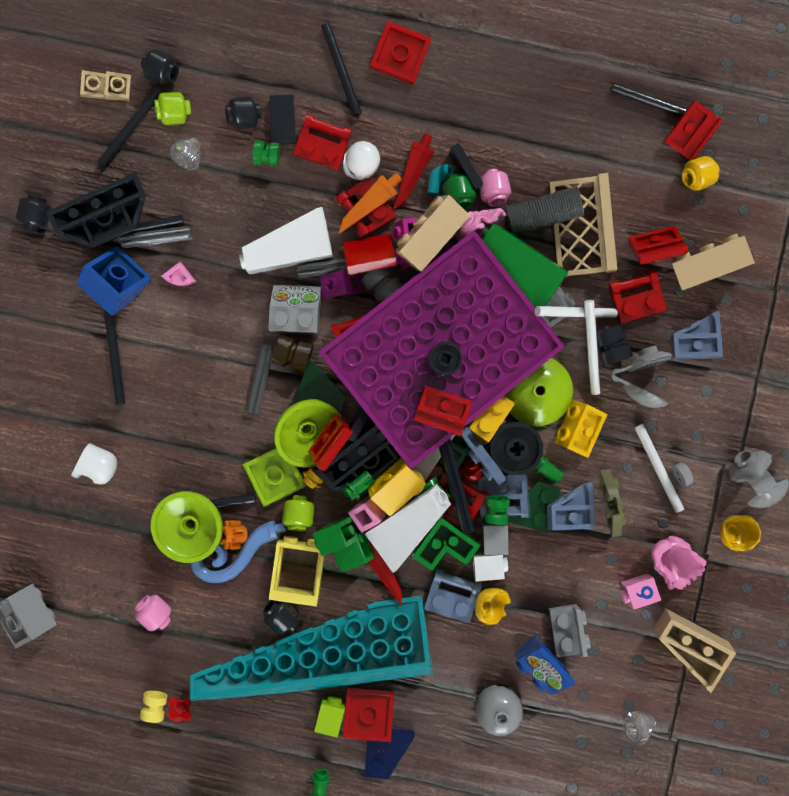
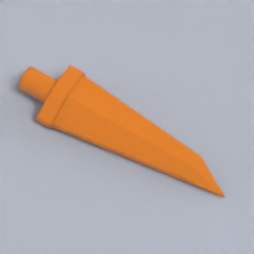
M395 173L388 180L383 175L378 178L373 186L343 218L339 234L398 194L394 189L402 181L398 173Z

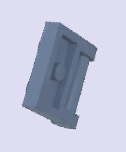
M527 474L504 475L506 481L500 485L494 479L489 481L486 476L478 480L479 491L484 490L489 493L488 495H502L510 499H520V506H509L507 508L509 516L521 515L522 518L530 517ZM486 500L480 508L481 519H484L485 512L488 509L485 505Z
M436 568L424 609L470 624L476 598L481 591L482 582L462 579L443 573L444 570ZM443 582L471 592L468 597L440 588L439 584Z

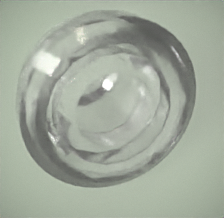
M189 137L188 140H179L170 146V156L180 167L186 170H197L200 166L201 144L198 140Z
M628 711L623 716V726L628 737L638 745L646 743L652 735L653 728L656 726L653 716L640 711Z

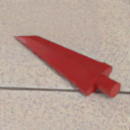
M424 133L420 143L412 142L393 210L406 202L435 152L428 148L433 138L429 134Z
M368 539L375 558L370 560L368 564L402 606V590L394 573Z

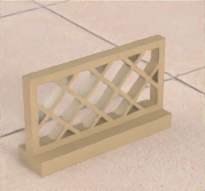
M608 173L598 174V176L550 182L551 193H554L557 187L573 188L571 187L572 185H578L579 190L583 184L593 183L594 193L589 199L580 194L581 199L585 202L583 209L589 205L596 210V217L591 223L582 216L578 218L587 225L583 233L578 236L569 229L576 220L575 218L567 226L561 222L554 225L557 264L563 268L562 262L568 254L579 262L574 270L568 271L569 273L566 277L617 271ZM594 196H595V205L591 202V200L594 198ZM596 220H597V227H598V229L593 226V224L596 222ZM559 226H561V227L563 228V230H562V232H561L560 234H559ZM590 228L599 237V240L593 247L582 239ZM566 231L577 239L569 250L560 244V238ZM579 241L590 249L582 260L571 252ZM598 244L600 248V253L595 249L598 246ZM561 249L566 252L563 257L561 255ZM594 252L601 258V267L591 268L584 261ZM581 265L586 268L578 270Z

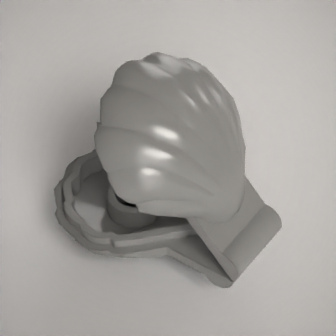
M657 346L648 347L638 351L639 357L632 360L625 368L613 370L612 379L615 382L624 383L626 393L640 405L659 408L669 404L663 401L664 399L616 377V375L659 365L670 360L671 356H673L671 353L658 351Z
M744 450L738 453L734 459L735 462H733L729 470L730 480L748 482L757 495L748 501L747 504L755 508H765L777 504L786 495L789 486L788 479L776 483L767 471L772 461V455L765 451Z

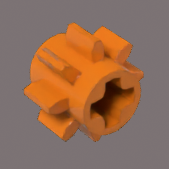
M224 521L220 544H224V549H241L240 544L246 542L247 529L241 525V521Z

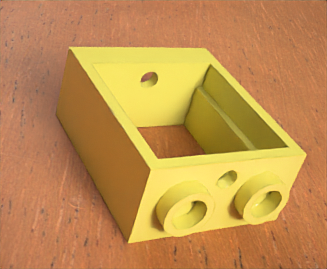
M284 536L283 539L277 541L269 600L317 607L325 555L321 556L320 551L315 546L314 539L300 542L297 537ZM284 548L319 553L313 591L279 586Z

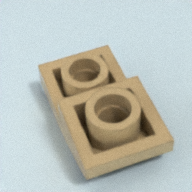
M82 70L80 96L105 100H129L131 75L109 71L103 74Z

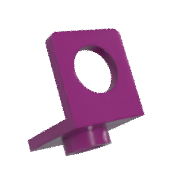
M341 270L321 275L320 283L323 299L346 294L364 293V287L361 283L362 273L349 275L348 270ZM351 276H354L357 280V287L355 289L350 284Z

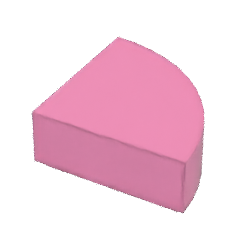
M182 262L177 263L162 275L167 282L176 286H188L196 282Z

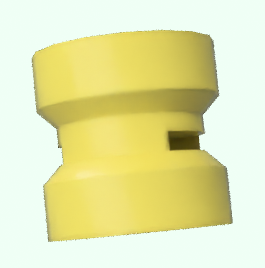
M160 691L144 692L142 701L145 705L140 711V719L150 723L162 722L165 715L163 706L167 703V694Z

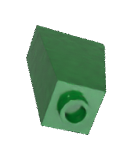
M493 224L491 227L488 225L480 236L535 308L536 306L547 305L569 273L498 224Z

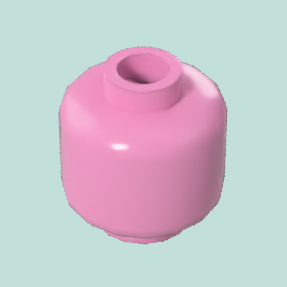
M497 169L487 170L480 178L483 183L479 188L481 199L491 207L504 205L512 194L508 175Z
M146 595L135 607L136 620L149 631H155L158 628L162 630L171 621L169 617L171 607L158 595Z

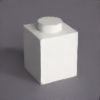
M475 553L472 557L475 581L505 579L504 572H508L507 557L503 558V555H484L483 553Z

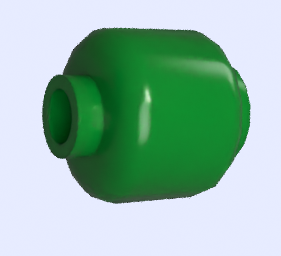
M452 174L442 186L443 195H450L464 210L469 209L476 199L475 190L466 175Z

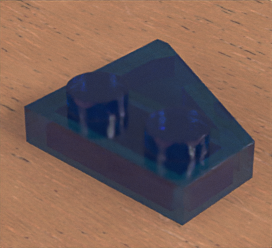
M392 729L391 742L368 740L364 777L389 779L413 741L415 732Z

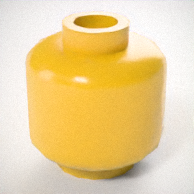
M702 156L691 160L684 166L682 181L686 187L694 191L713 186L719 177V165L709 156Z

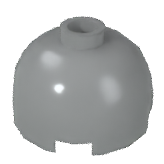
M492 685L478 695L475 714L480 726L487 733L494 736H506L513 733L520 726L523 718V706L518 695L511 688Z

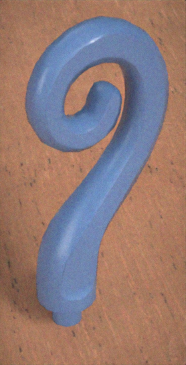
M273 520L256 528L247 538L235 561L225 569L219 571L209 570L203 564V560L191 563L192 571L205 582L223 583L229 581L244 570L260 546L279 539V533L287 531L286 525L283 523L276 524ZM219 543L218 547L214 550L217 553V557L212 561L213 567L224 565L228 558L227 549H224V544Z

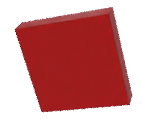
M387 20L370 68L414 85L432 38Z
M390 233L343 242L349 275L397 266Z
M347 688L343 738L391 742L395 692Z

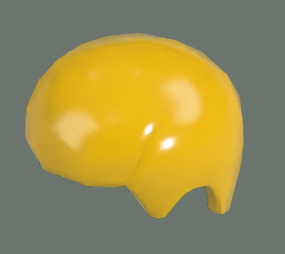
M733 515L723 520L720 525L719 534L723 544L733 551H746L753 549L760 542L761 530L758 523L751 516Z
M488 588L478 594L475 602V615L480 622L486 625H494L502 617L506 616L504 606L511 603L508 592L498 588Z

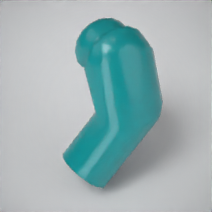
M442 164L430 172L427 187L428 195H438L440 183L454 174L452 165Z

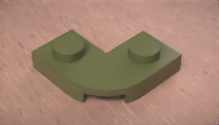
M610 469L601 470L600 488L606 502V521L612 537L622 536V526L626 522L619 496V482L617 478H613Z

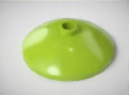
M550 358L504 396L515 403L509 413L516 420L530 426H545L559 420L566 413L572 401L573 385L567 370L558 361ZM538 386H541L544 389L542 395H538L536 393V388Z
M316 399L300 401L290 406L280 416L274 429V443L278 453L286 462L294 466H316L317 464L314 463L308 451L336 413L339 416L341 414L331 404ZM309 425L307 429H302L303 426Z
M181 491L167 496L157 505L151 518V533L155 544L167 557L182 563H194L207 558L218 547L222 538L223 523L218 509L208 498L196 492ZM189 519L195 522V526L189 524Z

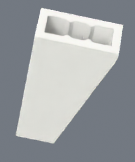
M323 207L316 208L242 247L243 255H239L242 269H246L249 274H255L333 258Z
M436 484L408 502L391 517L389 515L386 516L379 524L370 528L365 535L394 573L410 556L451 503L448 500L447 494Z

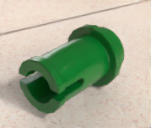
M542 457L539 465L534 468L536 473L540 472L552 481L553 484H557L564 475V472L551 464L547 457Z
M364 471L350 484L346 483L343 492L351 501L354 499L358 500L359 495L374 484L375 481L371 479L373 477L367 471Z
M316 769L312 774L313 788L311 796H326L327 783L330 781L327 770Z

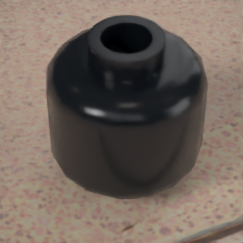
M153 49L148 54H145L141 60L143 74L146 79L166 86L173 83L178 77L179 65L175 57L168 53Z
M250 96L231 98L228 105H225L227 124L232 125L235 130L254 128L257 125L258 119L262 117L260 104H255V101Z
M28 194L27 197L19 200L16 219L23 223L22 228L37 232L38 227L45 228L48 226L49 217L46 211L51 210L52 207L47 203V199Z
M271 600L263 610L265 624L278 634H284L287 631L292 632L299 623L297 619L299 611L289 602Z

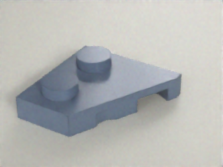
M714 312L687 328L674 333L671 336L672 359L723 357L720 312Z
M466 426L462 431V437L470 448L468 455L475 464L480 462L483 465V468L480 470L489 481L494 479L498 485L506 481L505 476Z
M593 482L580 485L547 506L548 530L595 529Z

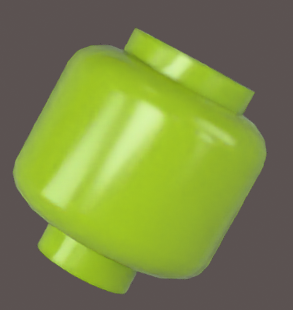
M180 92L160 93L158 100H154L157 120L161 119L164 125L183 124L186 122L187 115H191L189 100H184V96Z
M294 495L293 500H287L284 503L282 523L287 526L288 530L306 531V528L313 524L314 504L307 501L306 496Z

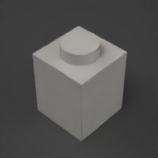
M482 523V552L484 555H509L507 524L494 525Z

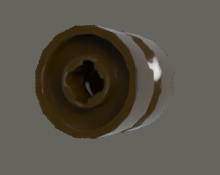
M282 333L275 346L272 362L282 366L290 364L291 369L305 373L312 356L314 344L303 340L297 343L294 337Z

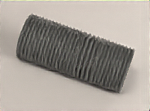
M577 186L556 193H549V195H542L539 198L528 199V202L525 200L506 206L514 236L515 234L538 229V227H548V225H555V223H562V221H569L584 216L582 200Z

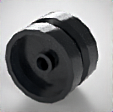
M506 422L500 425L490 442L487 443V453L501 471L510 475H524L539 465L543 456V442L540 434L533 427L522 422ZM514 443L518 445L516 452L510 451V448L514 447Z

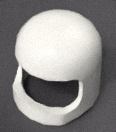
M359 141L351 145L344 155L343 170L345 174L359 181H364L371 176L373 177L378 171L380 164V154L376 146L366 141Z
M89 443L81 454L71 476L79 478L81 475L91 478L95 484H106L116 472L117 458L109 451Z

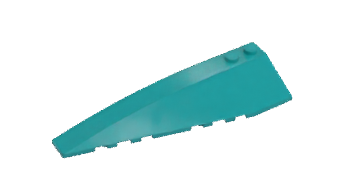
M422 595L402 598V606L396 599L371 603L367 605L368 609L351 611L346 616L335 620L331 619L315 628H308L278 640L270 646L255 649V652L245 656L240 655L225 664H218L190 675V700L287 693L433 674Z

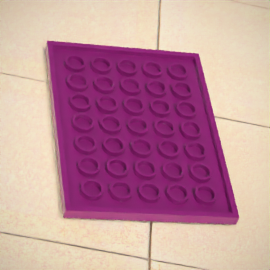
M474 230L319 351V354L409 468L412 469L455 435L413 420L425 385L473 401L466 424L464 425L465 427L565 346L542 316L535 315V307ZM442 342L453 343L460 349L462 354V364L459 369L453 374L446 376L435 375L429 370L426 363L429 350Z

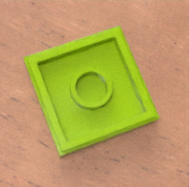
M276 448L243 464L263 507L307 486L303 481L304 478L299 468L286 462Z

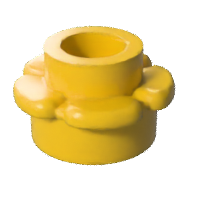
M310 467L308 471L303 472L305 476L303 481L312 489L315 487L321 488L324 480L316 472V469Z

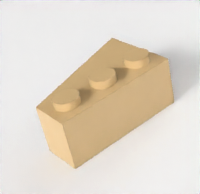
M450 195L438 196L430 204L424 215L422 214L414 222V227L409 234L406 233L397 242L398 248L395 252L416 271L421 272L470 215Z
M734 234L724 238V244L714 247V244L711 243L700 247V253L693 256L688 252L687 254L675 257L677 262L672 263L681 289H688L754 264L755 262L745 236L738 237V234Z
M666 608L654 626L659 640L712 693L736 655L731 644Z

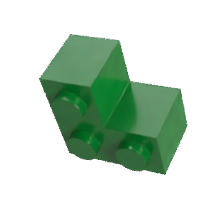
M350 516L334 521L312 533L315 546L320 551L321 556L334 553V560L341 572L364 565L375 558L365 531L361 533Z
M441 516L414 549L412 557L431 571L434 570L446 551L467 565L479 549L480 544L470 535L463 534L460 528Z

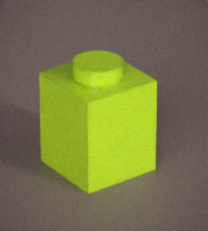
M323 696L314 732L338 738L346 702L337 696Z

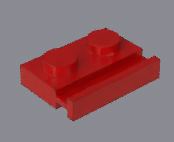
M693 100L663 142L688 160H694L723 120L699 102Z
M675 226L629 236V246L636 258L639 259L640 265L684 255L688 251V245L684 244V239Z
M425 385L413 420L462 436L473 401Z
M336 413L308 451L314 463L317 464L316 466L323 471L328 468L353 433L343 417Z

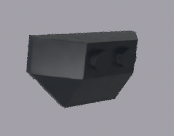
M135 172L46 211L57 235L93 249L136 230L147 195Z
M373 424L360 434L355 442L347 444L342 448L325 471L318 469L316 472L331 490L343 491L346 483L350 484L364 471H367L373 477L371 479L376 481L401 456L379 428Z

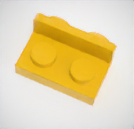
M573 400L567 410L561 428L557 432L554 443L588 458L608 414L588 404Z

